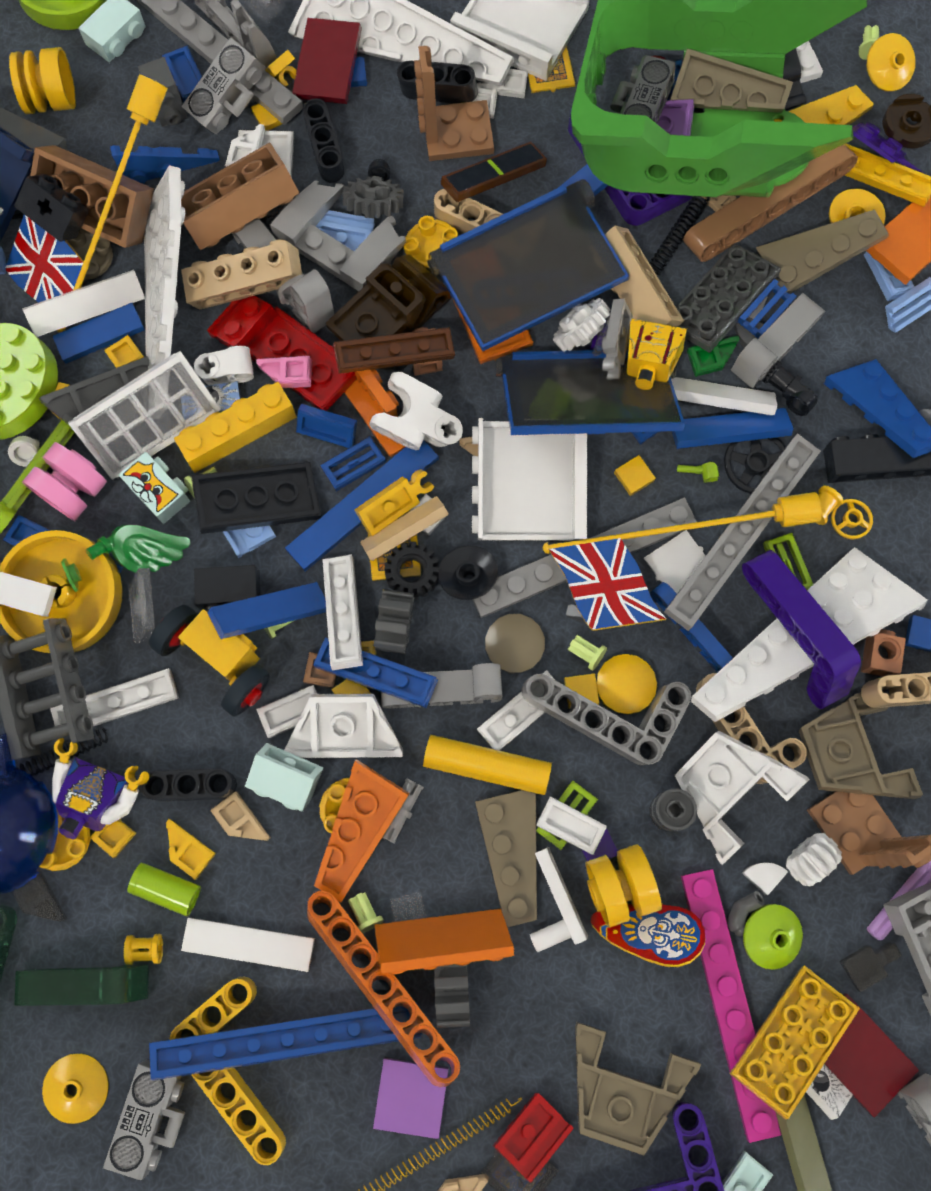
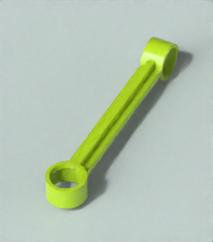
M62 419L1 500L0 534L32 492L22 481L34 467L47 471L50 466L42 458L54 442L65 447L75 433Z

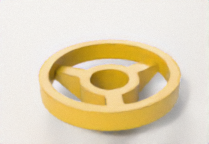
M843 500L841 505L847 503L848 511L843 516V522L837 526L835 513L838 507H835L831 513L832 526L844 538H862L872 528V512L866 504L859 500ZM853 503L864 508L868 514L869 523L863 519L862 512L856 509ZM849 514H854L857 517L856 523L849 520ZM859 525L866 528L864 533L856 536L848 535L841 531L845 526L855 528Z

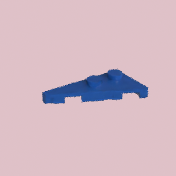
M119 145L110 146L112 157L117 167H119L124 152H121ZM138 146V150L130 153L123 175L144 184L147 180L158 177L162 178L169 165L184 171L218 162L220 159L217 150H210L208 148H198V154H182L181 148L178 147L150 148L148 146Z

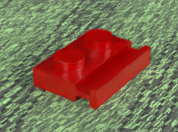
M257 296L232 301L207 329V332L211 337L218 339L220 343L227 347L246 346L276 311L271 304Z
M535 1093L494 1143L493 1147L531 1183L574 1128L539 1093Z

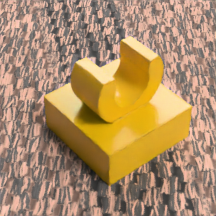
M287 50L272 62L265 71L274 78L276 77V80L286 87L288 83L283 75L287 73L291 78L295 79L297 70L289 66L295 58Z

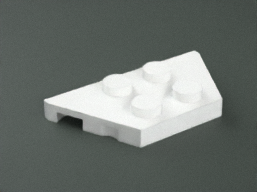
M311 694L284 751L301 758L403 757V748L374 694Z

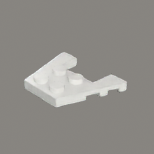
M721 731L715 732L675 774L681 789L687 791L694 798L697 805V815L704 827L702 830L707 839L711 840L717 852L715 855L722 865L745 843L721 818L762 777L786 801L791 799L810 780L804 774Z

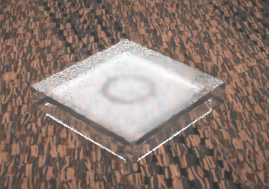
M138 568L129 585L133 641L135 644L146 643L155 630L150 568Z

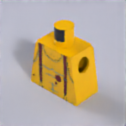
M631 319L627 374L636 377L635 385L638 388L649 390L653 387L654 381L667 382L683 352L687 329Z

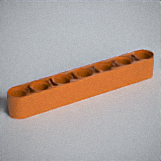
M327 891L313 893L307 904L309 922L427 1079L437 1087L450 1085L460 1072V1062L457 1056L395 975L391 973L381 974L378 953L337 899ZM318 903H325L330 907L331 911L326 915L320 916L314 912L313 907ZM338 928H344L349 932L350 937L346 941H337L332 935L333 931ZM356 954H364L368 957L370 964L365 968H359L353 964L352 958ZM376 980H384L388 983L390 991L385 995H379L374 992L372 984ZM397 1006L405 1007L410 1013V1019L406 1022L397 1021L393 1016V1009ZM418 1033L426 1034L430 1039V1048L427 1050L418 1049L414 1044V1035ZM443 1060L450 1065V1077L441 1078L436 1074L435 1063L437 1061Z

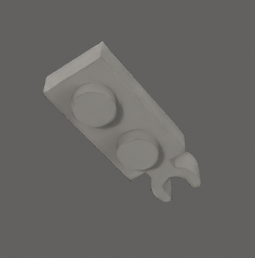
M613 299L611 312H609L610 316L607 317V335L602 340V349L604 354H606L602 370L608 371V380L620 378L621 365H624L630 322L633 317L625 299Z

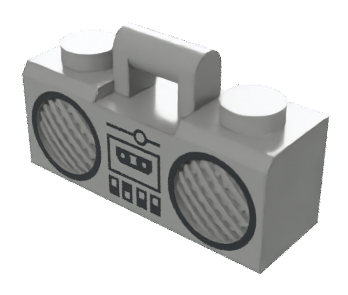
M230 37L181 107L214 134H218L227 126L231 115L234 114L236 117H239L253 98L254 94L250 89L260 80L262 72L266 67Z
M144 1060L138 1064L103 1166L104 1169L137 1180H143L150 1171L154 1172L162 1154V1151L157 1149L158 1145L169 1148L174 1147L185 1115L184 1111L171 1107L173 1102L177 1103L184 1088V1082L180 1081L181 1076L152 1081L150 1061ZM167 1116L169 1120L165 1133H158L163 1117Z

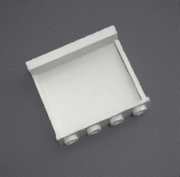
M470 0L462 14L454 13L450 19V24L512 56L514 61L511 66L528 71L529 74L547 81L561 54L587 13L590 0Z
M479 418L478 426H472V444H478V456H472V474H478V486H472V504H478V516H472V533H478V540L577 541L587 539V433L510 435L509 421H483V418ZM575 419L573 422H585V419ZM524 422V423H547V422Z

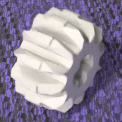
M816 833L811 837H807L804 842L800 843L792 851V854L787 858L786 867L795 880L799 881L803 886H813L815 883L821 882L823 878L829 876L837 868V864L842 859V852L832 838H829L825 833Z

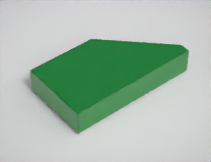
M739 335L722 339L710 353L699 346L688 348L687 354L695 377L723 370L740 340Z

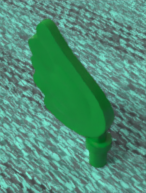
M126 524L118 526L109 537L105 538L102 536L98 538V542L87 548L86 553L93 560L103 553L108 554L112 552L115 559L125 569L133 573H140L144 569L156 572L161 567L171 565L172 561L180 560L183 557L182 550L190 545V539L186 536L169 534L140 525Z

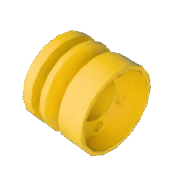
M61 47L41 49L39 52V62L31 50L25 51L24 55L22 52H11L9 56L11 82L20 108L25 114H35L36 109L39 113L46 112L47 99L54 111L75 109L76 99L73 76L66 54Z

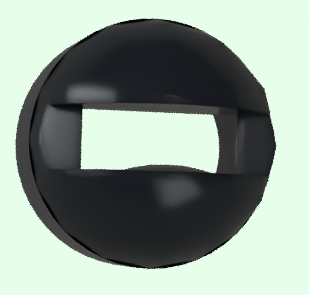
M383 159L373 160L368 167V176L382 177V181L389 180L390 167L388 163Z

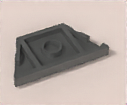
M148 356L41 396L39 399L43 405L68 424L69 421L73 420L80 413L148 371L149 358ZM149 384L134 393L147 412ZM129 398L112 408L125 426L141 416ZM106 412L89 422L102 439L109 437L119 430Z

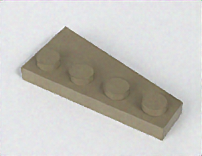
M687 48L670 100L694 99V108L782 113L793 82Z
M871 210L756 247V250L761 258L781 268L776 280L779 281L778 285L781 288L784 285L788 289L786 292L790 294L887 239L889 233L876 211Z
M521 790L476 801L475 804L496 891L507 927L537 920L536 793Z

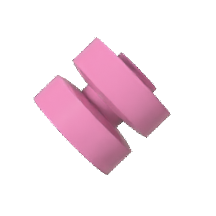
M54 442L42 457L54 471L49 474L38 467H34L22 483L49 505L75 522L87 508L86 503L76 494L77 491L80 490L95 497L107 483V480L81 454Z

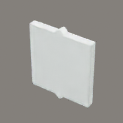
M685 530L644 557V560L655 573L656 581L667 583L678 593L703 560L705 554L703 553V547H699L688 531Z

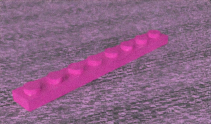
M710 869L683 875L681 880L689 911H692L701 920L705 929V946L700 956L726 1060L731 1072L756 1034L714 871ZM731 1075L747 1141L752 1143L781 1136L776 1112Z

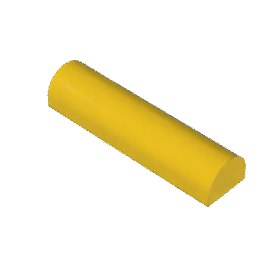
M430 735L423 767L545 795L552 763Z

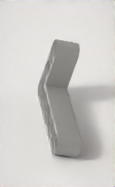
M254 219L245 224L244 228L239 232L232 233L237 243H242L244 249L248 247H265L270 245L271 241L276 240L260 219ZM313 269L306 275L302 272L303 277L289 286L293 301L286 304H290L293 307L292 312L303 326L307 325L311 332L316 333L326 326L325 323L334 315L330 290L325 280L317 270Z
M535 674L528 678L521 688L522 696L528 703L638 765L654 764L661 759L691 700V691L684 683L672 682L664 685L657 691L638 728L547 675ZM533 681L540 682L544 686L545 692L542 697H536L532 694L530 686ZM670 689L675 690L679 696V701L676 705L672 704L668 699ZM560 697H566L570 700L571 709L568 713L562 712L559 709L558 699ZM588 712L594 713L598 718V724L594 729L590 728L585 722V716ZM656 716H660L665 722V728L662 732L658 731L654 726ZM615 727L620 728L624 732L625 738L621 744L616 743L612 737ZM643 742L647 743L651 748V755L648 759H644L640 754L639 749Z

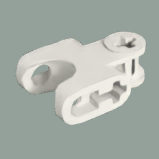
M403 372L391 374L388 387L400 396L403 402L402 413L399 417H394L384 412L373 415L369 423L371 429L413 450H419L423 440L436 447H445L460 440L463 433L460 420L438 408L443 397L441 393Z

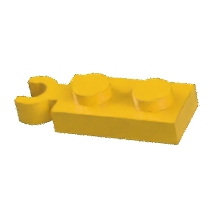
M422 469L415 471L409 482L406 478L400 477L354 509L368 534L374 536L417 506L420 503L417 498L418 494H427L434 489V485L430 482L422 486L420 485L421 479L427 475L426 471Z

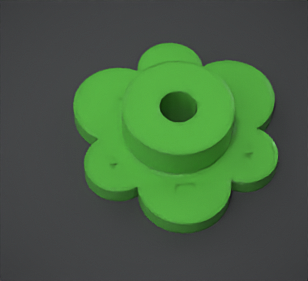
M64 558L61 561L63 569L73 590L77 592L79 591L78 581L82 580L75 563L69 564L67 559Z

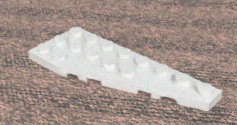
M170 165L153 192L144 234L146 357L148 356L149 358L148 370L171 356L173 322L178 310V303L175 297L181 225L185 219V208L181 207L185 184L184 181H181V169ZM169 371L156 380L170 398L168 393ZM149 384V395L147 396L148 411L163 402L151 384ZM166 406L152 415L151 418L159 419L165 410H168V407Z

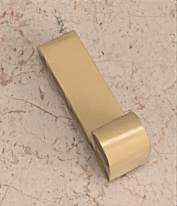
M445 189L438 191L434 197L435 219L447 222L461 234L503 215L471 198L456 203ZM547 216L538 219V222H532L486 246L492 245L494 250L519 261L526 260L532 255L545 232ZM468 218H474V219H476V220H474V221H469V220H467V219H468ZM522 241V242H525L526 244H525V245H519V244H517L516 242Z
M931 672L887 675L868 681L861 689L862 699L866 705L872 708L931 704ZM889 689V694L882 692L883 690Z
M717 673L708 674L698 682L696 692ZM745 707L734 711V723H729L724 718L716 722L713 721L718 731L738 741L741 735L748 736L751 739L753 749L792 769L801 765L806 759V747L796 738H789L769 747ZM784 746H788L793 750L794 759L792 762L784 758ZM762 777L756 784L768 782Z

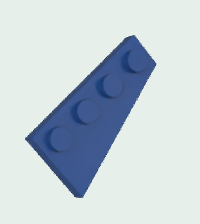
M877 359L826 377L824 384L829 389H837L843 394L842 399L850 406L855 404L865 413L864 418L871 424L876 423L886 430L885 435L912 458L931 452V426Z

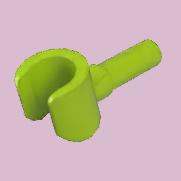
M707 462L701 466H677V472L702 474L705 483L715 482L719 479L718 466L714 462Z

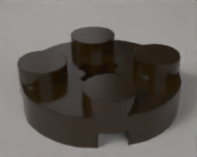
M904 94L897 97L883 116L882 125L888 138L890 137L898 141L904 148H920L931 142V105L924 102L923 99L925 97L918 94ZM908 117H910L912 121L917 123L915 125H911L906 120Z

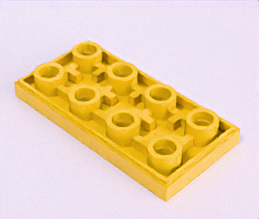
M805 965L802 966L729 1074L784 1119H789L860 1008Z

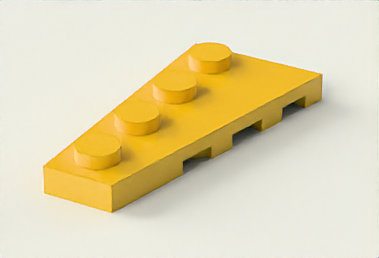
M857 85L792 109L789 112L797 115L805 123L850 125L870 111L874 103ZM775 119L774 121H775V122H782L783 120H781V119Z

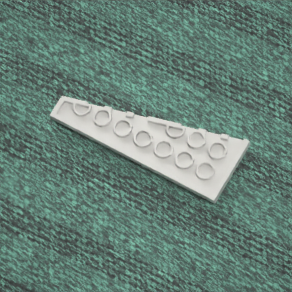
M303 0L288 31L293 37L303 39L307 18L357 22L362 27L358 53L403 63L409 60H419L418 46H429L432 62L468 65L473 68L476 80L499 86L502 85L514 61L513 57L407 0Z
M855 547L807 590L852 644L868 636L872 637L878 634L881 629L894 622L896 624L902 621L905 616L916 610H922L928 601ZM776 619L692 696L691 702L716 722L744 707L748 701L763 693L765 695L781 683L799 677L800 673L813 667L814 663L781 622Z

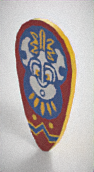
M628 904L630 920L611 928L607 927L600 912L597 911L591 916L592 927L610 944L645 961L661 966L681 967L690 964L700 956L705 946V929L701 920L692 911L679 906L662 904V910L640 917L633 905Z

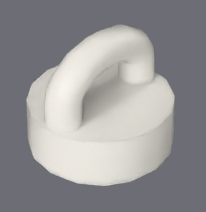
M27 436L14 438L8 448L9 458L15 464L26 467L40 449L39 440Z

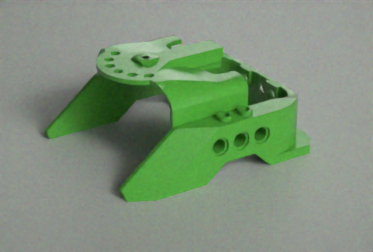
M598 0L571 109L572 133L581 143L582 151L590 170L603 183L628 192L719 197L722 195L769 197L775 186L786 184L804 171L811 160L852 141V125L805 123L797 115L785 111V108L782 113L705 108L704 113H693L691 136L670 135L646 115L617 114L597 107L595 91L597 85H603L606 72V58L617 50L631 47L657 50H684V56L688 48L783 78L786 53L866 8L867 0ZM775 119H781V120H783V121H782V122H775L774 120H775Z

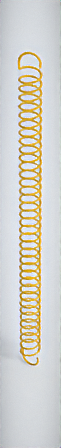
M521 1097L518 1098L519 1101H517L516 1103H514V1104H512V1105H511V1103L508 1101V1099H505V1100H506V1102L509 1103L510 1106H514V1105H516L517 1103H519V1102L522 1100V1098H521ZM500 1102V1105H502V1106L504 1107V1109H505L509 1114H511V1110L509 1109V1111H508V1110L506 1109V1107L504 1106V1104H503L502 1102ZM495 1105V1108H497V1110L499 1111V1113H500L503 1117H505V1116H506V1115H505V1112H504V1115H503L502 1112L499 1110V1108ZM489 1109V1111L492 1112L495 1118L500 1121V1116L498 1115L497 1118L492 1109ZM484 1112V1115H486L490 1122L494 1124L495 1120L493 1119L492 1121L490 1117L487 1115V1113ZM479 1115V1118L482 1120V1122L487 1127H489V1122H487L486 1124L482 1117ZM473 1118V1121L478 1125V1127H479L481 1130H484V1126L482 1125V1128H481L480 1125H479V1124L477 1123V1121L475 1120V1118ZM468 1122V1125H470V1127L473 1129V1131H474L476 1134H478V1129H477V1132H476L475 1129H474V1128L472 1127V1125L470 1124V1122ZM462 1125V1127L465 1129L470 1137H473V1132L471 1131L470 1134L465 1128V1126ZM457 1128V1131L460 1133V1135L463 1137V1139L467 1141V1139H468L467 1135H466V1138H465V1137L462 1135V1133L460 1132V1130ZM451 1132L452 1135L455 1137V1139H456L460 1144H462V1139L460 1138V1141H459V1140L457 1139V1137L455 1136V1134H454L453 1132ZM446 1135V1138H448V1140L450 1141V1143H451L454 1147H456V1146H457V1143L455 1142V1145H454V1144L452 1143V1141L450 1140V1138L448 1137V1135ZM441 1138V1141L443 1142V1144L445 1145V1147H446L448 1150L451 1151V1145L449 1146V1147H450V1149H449V1148L447 1147V1145L445 1144V1142L443 1141V1139ZM435 1141V1144L438 1146V1148L440 1149V1151H441L443 1154H445V1153H446V1149L444 1148V1152H443V1150L440 1148V1146L438 1145V1143ZM430 1145V1148H431L432 1151L435 1153V1155H436L437 1157H440V1152H439V1155H438V1154L435 1152V1150L433 1149V1147ZM424 1148L425 1152L430 1157V1159L434 1161L435 1155H433L432 1158L427 1152L426 1148ZM419 1152L420 1156L425 1161V1163L429 1164V1158L427 1162L422 1156L421 1152ZM413 1155V1157L415 1158V1160L417 1161V1163H418L421 1167H424V1162L422 1161V1165H421V1164L419 1163V1161L417 1160V1158L415 1157V1155ZM408 1158V1161H409V1163L411 1164V1166H412L416 1171H418V1169H419V1168H418V1165H417V1169H416V1168L414 1167V1165L411 1163L410 1159ZM402 1162V1164L404 1165V1167L406 1168V1170H407L410 1174H413V1169L411 1168V1171H412V1173H411V1172L408 1170V1168L406 1167L405 1163ZM397 1165V1168L399 1169L400 1173H401L404 1177L407 1178V1176H408V1175H407V1172H406V1176H405V1175L403 1174V1172L401 1171V1169L399 1168V1166ZM391 1168V1170H392L393 1174L395 1175V1177H396L399 1181H402V1175H400V1178H401V1179H399V1178L397 1177V1175L395 1174L394 1170ZM386 1172V1175L388 1176V1178L390 1179V1181H391L393 1184H396V1179H395V1183H394V1182L392 1181V1179L390 1178V1176L388 1175V1173ZM380 1175V1177H381L382 1181L384 1182V1184H385L388 1188H390V1187H391V1182H389V1186H388L387 1183L384 1181L382 1175ZM375 1179V1182L377 1183V1185L379 1186V1188H380L382 1191H385V1185H384V1190H383V1189L381 1188V1186L379 1185V1183L377 1182V1180ZM369 1182L371 1188L373 1189V1191H375L371 1182Z

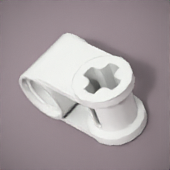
M232 346L225 350L204 353L195 360L194 371L207 385L233 383L236 381L238 383L248 382L254 378L250 348L246 346Z

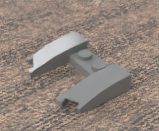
M194 0L195 4L228 39L232 37L266 68L276 60L275 52L269 40L238 0L230 2L232 11L227 6L225 0Z
M314 181L300 192L270 224L273 235L277 239L288 241L298 249L300 254L357 291H360L367 284L365 278L380 264H390L406 243L405 236L399 237L393 228L396 225V221L393 216H390L377 226L355 251L351 250L316 227L341 196L344 185L336 183L335 187L319 185V181Z
M930 882L883 904L895 934L904 936L927 990V993L923 994L922 998L931 1016Z

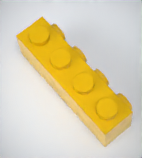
M276 382L262 386L256 394L248 398L236 400L230 408L221 413H212L204 422L197 426H189L183 429L178 436L174 437V440L193 472L196 473L297 418L292 403L280 383Z

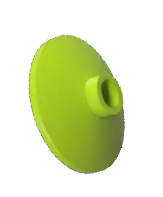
M779 904L764 905L754 911L747 920L743 933L744 948L749 958L758 966L770 970L780 969L790 964L798 955L803 939L802 926L798 917L790 909ZM781 934L780 941L776 944V938Z

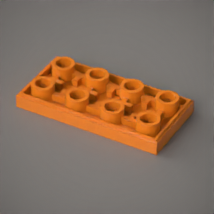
M931 197L925 207L912 202L885 226L889 237L866 250L873 259L882 264L895 278L905 285L931 263Z
M501 909L374 925L381 974H401L407 970L422 968L433 970L438 966L453 964L464 966L475 961H499L503 958L514 956V946Z

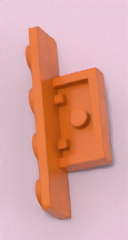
M376 369L356 371L357 379L348 387L344 394L386 453L393 457L404 449L405 446L371 429L369 423L372 416L384 412L398 417L397 406L399 403L390 390L386 392L381 386L383 381Z

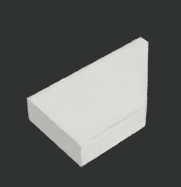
M263 124L257 125L256 129L245 136L240 135L231 141L225 164L226 167L262 146L265 134Z

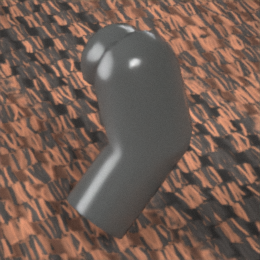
M754 891L733 903L727 920V926L738 937L743 936L748 913L765 904L762 895L758 891Z

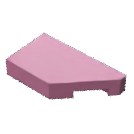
M310 356L256 360L258 367L273 381L279 382L282 388L311 387L312 360Z

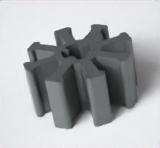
M383 589L382 599H380L378 606L379 616L375 624V650L406 654L410 636V624L413 617L414 593Z
M467 965L438 966L434 969L437 1028L470 1026Z

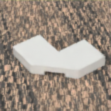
M509 69L501 86L487 82L477 83L478 95L474 101L487 100L489 117L494 119L498 95L517 98L525 97L528 71Z

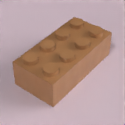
M269 142L184 191L181 199V207L185 208L183 224L198 248L202 250L216 245L221 238L230 233L239 232L244 228L245 224L252 220L265 217L273 208L289 203L293 200L294 196L299 194V191L281 158Z
M56 145L35 147L30 176L49 175L66 192L76 195L81 200V203L90 209L81 229L94 234L117 172ZM122 175L100 237L124 248L142 244L154 189Z

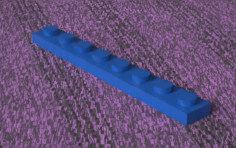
M397 1006L393 1009V1016L397 1021L406 1022L410 1019V1013L405 1007ZM374 1008L149 1043L151 1080L154 1081L398 1042L399 1040ZM422 1034L414 1035L413 1039L421 1038Z

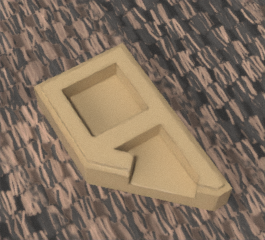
M237 791L210 810L228 836L268 841L271 838Z

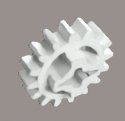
M600 298L592 299L588 304L576 305L559 322V330L554 333L553 341L563 352L567 349L571 351L575 345L577 347L587 345L598 332L602 331L604 328L603 324L606 322L605 319L610 316L609 312L611 309Z

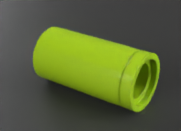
M141 862L130 879L127 892L188 917L199 897L201 886Z

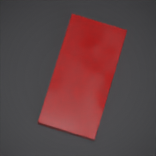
M276 306L274 308L275 314L246 345V347L250 348L251 359L256 362L257 359L310 356L312 360L311 387L290 389L314 407L327 411L357 379L355 372L339 374L334 348Z

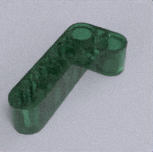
M149 964L140 966L121 965L115 967L15 971L14 1005H109L148 999Z

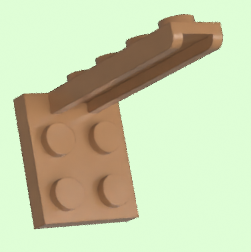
M418 46L419 60H414L420 133L425 132L429 161L494 154L487 100L436 106L431 49L429 46Z
M833 792L807 809L820 831L829 838H832L838 845L837 847L842 852L841 862L850 875H854L866 866H879L881 869L886 866L891 868L897 866L907 868L914 865L915 868H919L931 861V835L901 837L873 795Z

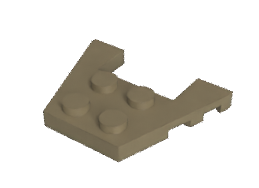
M860 692L800 728L799 734L802 743L806 747L807 758L818 790L918 799L923 796L913 768L883 775L879 771L860 716L886 711L889 707L872 708L866 705Z
M576 1022L579 1133L645 1155L667 1121V1116L677 1100L680 1101L688 1083L698 1073L701 1064L670 1053L661 1087L597 1066L606 1032Z

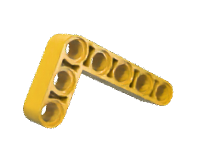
M243 976L228 982L177 1025L171 1032L169 1040L181 1038L183 1029L191 1030L195 1036L217 1033L253 1002L257 994L254 981ZM236 984L246 987L247 998L245 1001L240 1002L234 998L233 988ZM210 1006L217 1007L220 1010L221 1020L219 1023L215 1024L209 1021L207 1011ZM229 1068L192 1074L197 1084L253 1159L262 1165H271L276 1162L285 1148V1135L237 1070ZM227 1082L234 1086L236 1094L233 1099L225 1098L222 1095V1083ZM243 1110H250L255 1114V1125L248 1126L243 1123L241 1119V1112ZM263 1138H272L276 1142L277 1151L268 1153L263 1150L261 1146Z

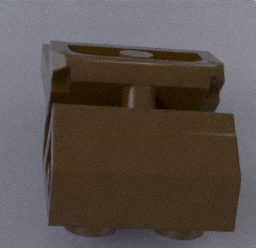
M410 254L396 257L392 266L389 263L380 264L365 278L367 284L325 324L341 341L401 334L404 330L409 333L420 328L451 299V294L447 287Z

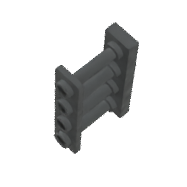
M49 618L43 620L45 632L15 641L10 635H0V710L12 761L42 755L40 744L70 735L72 743L94 739L93 721L88 713L85 700L86 691L81 684L78 671L79 662L74 654L71 641L72 632L67 625L66 619ZM48 644L52 662L22 671L19 653ZM55 675L59 693L29 702L26 683ZM63 705L67 723L36 732L33 713Z

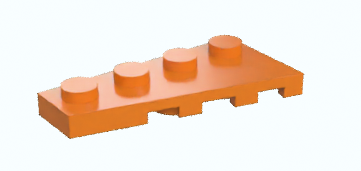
M357 759L354 761L342 803L333 825L331 837L314 884L321 891L330 892L340 903L410 794Z

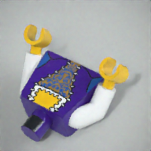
M64 738L58 739L54 744V750L60 758L55 761L52 777V797L59 815L65 818L59 828V832L67 838L76 839L83 826L94 831H101L106 825H110L128 815L138 796V786L147 783L149 780L148 772L143 771L139 779L136 780L135 773L138 770V766L129 767L125 772V777L76 757L71 761L69 760L70 756L74 755L78 750L77 742H70V749L66 753L63 750Z

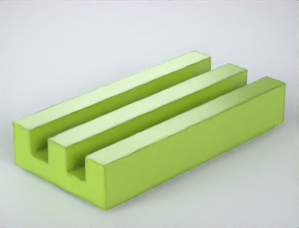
M792 533L765 541L763 543L765 551L772 550L775 552L773 546L776 545L781 560L795 575L790 559L782 544L787 542L804 583L803 586L808 590L814 585Z
M572 780L558 801L564 803L572 791L575 790L578 792V795L572 801L570 807L575 809L584 797L588 802L581 813L587 815L598 799ZM540 827L536 829L537 833L555 845L559 850H562L567 843L563 839L559 841L555 838V835Z

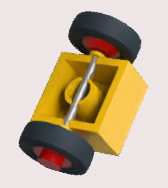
M185 604L180 605L167 614L153 631L149 640V646L157 654L167 656L181 645H187L230 681L229 685L231 687L226 692L221 706L233 717L240 715L246 709L253 706L262 696L263 690L270 679V674L256 664L260 660L255 653L258 648L244 634L220 639L208 612L204 609L197 614Z

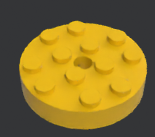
M44 531L22 540L5 556L0 564V572L63 588H61L62 591L59 598L56 600L54 597L48 617L0 604L1 625L15 641L45 632L43 620L49 618L66 619L67 625L72 632L71 641L74 652L92 646L110 630L121 608L122 581L119 570L111 556L103 553L92 560L86 553V549L94 545L95 542L68 531ZM64 558L67 559L69 564L75 563L82 580L78 581L79 591L77 592L73 590L63 569L61 561ZM48 644L32 649L38 652L50 653Z

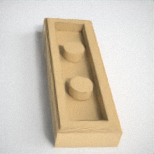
M436 496L360 543L369 559L374 560L448 516L449 513Z

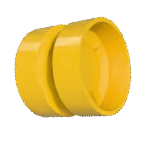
M638 844L617 851L619 870H615L607 855L585 862L589 878L587 884L596 910L601 913L608 928L630 920L627 904L629 901H631L640 917L662 910L656 880L649 862Z

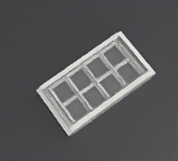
M179 351L80 413L73 420L69 421L68 424L110 478L114 480L120 477L118 474L143 453L147 452L150 456H153L175 441L174 437L178 436L183 429L189 426H197L204 422L212 413L221 411V408L182 352Z

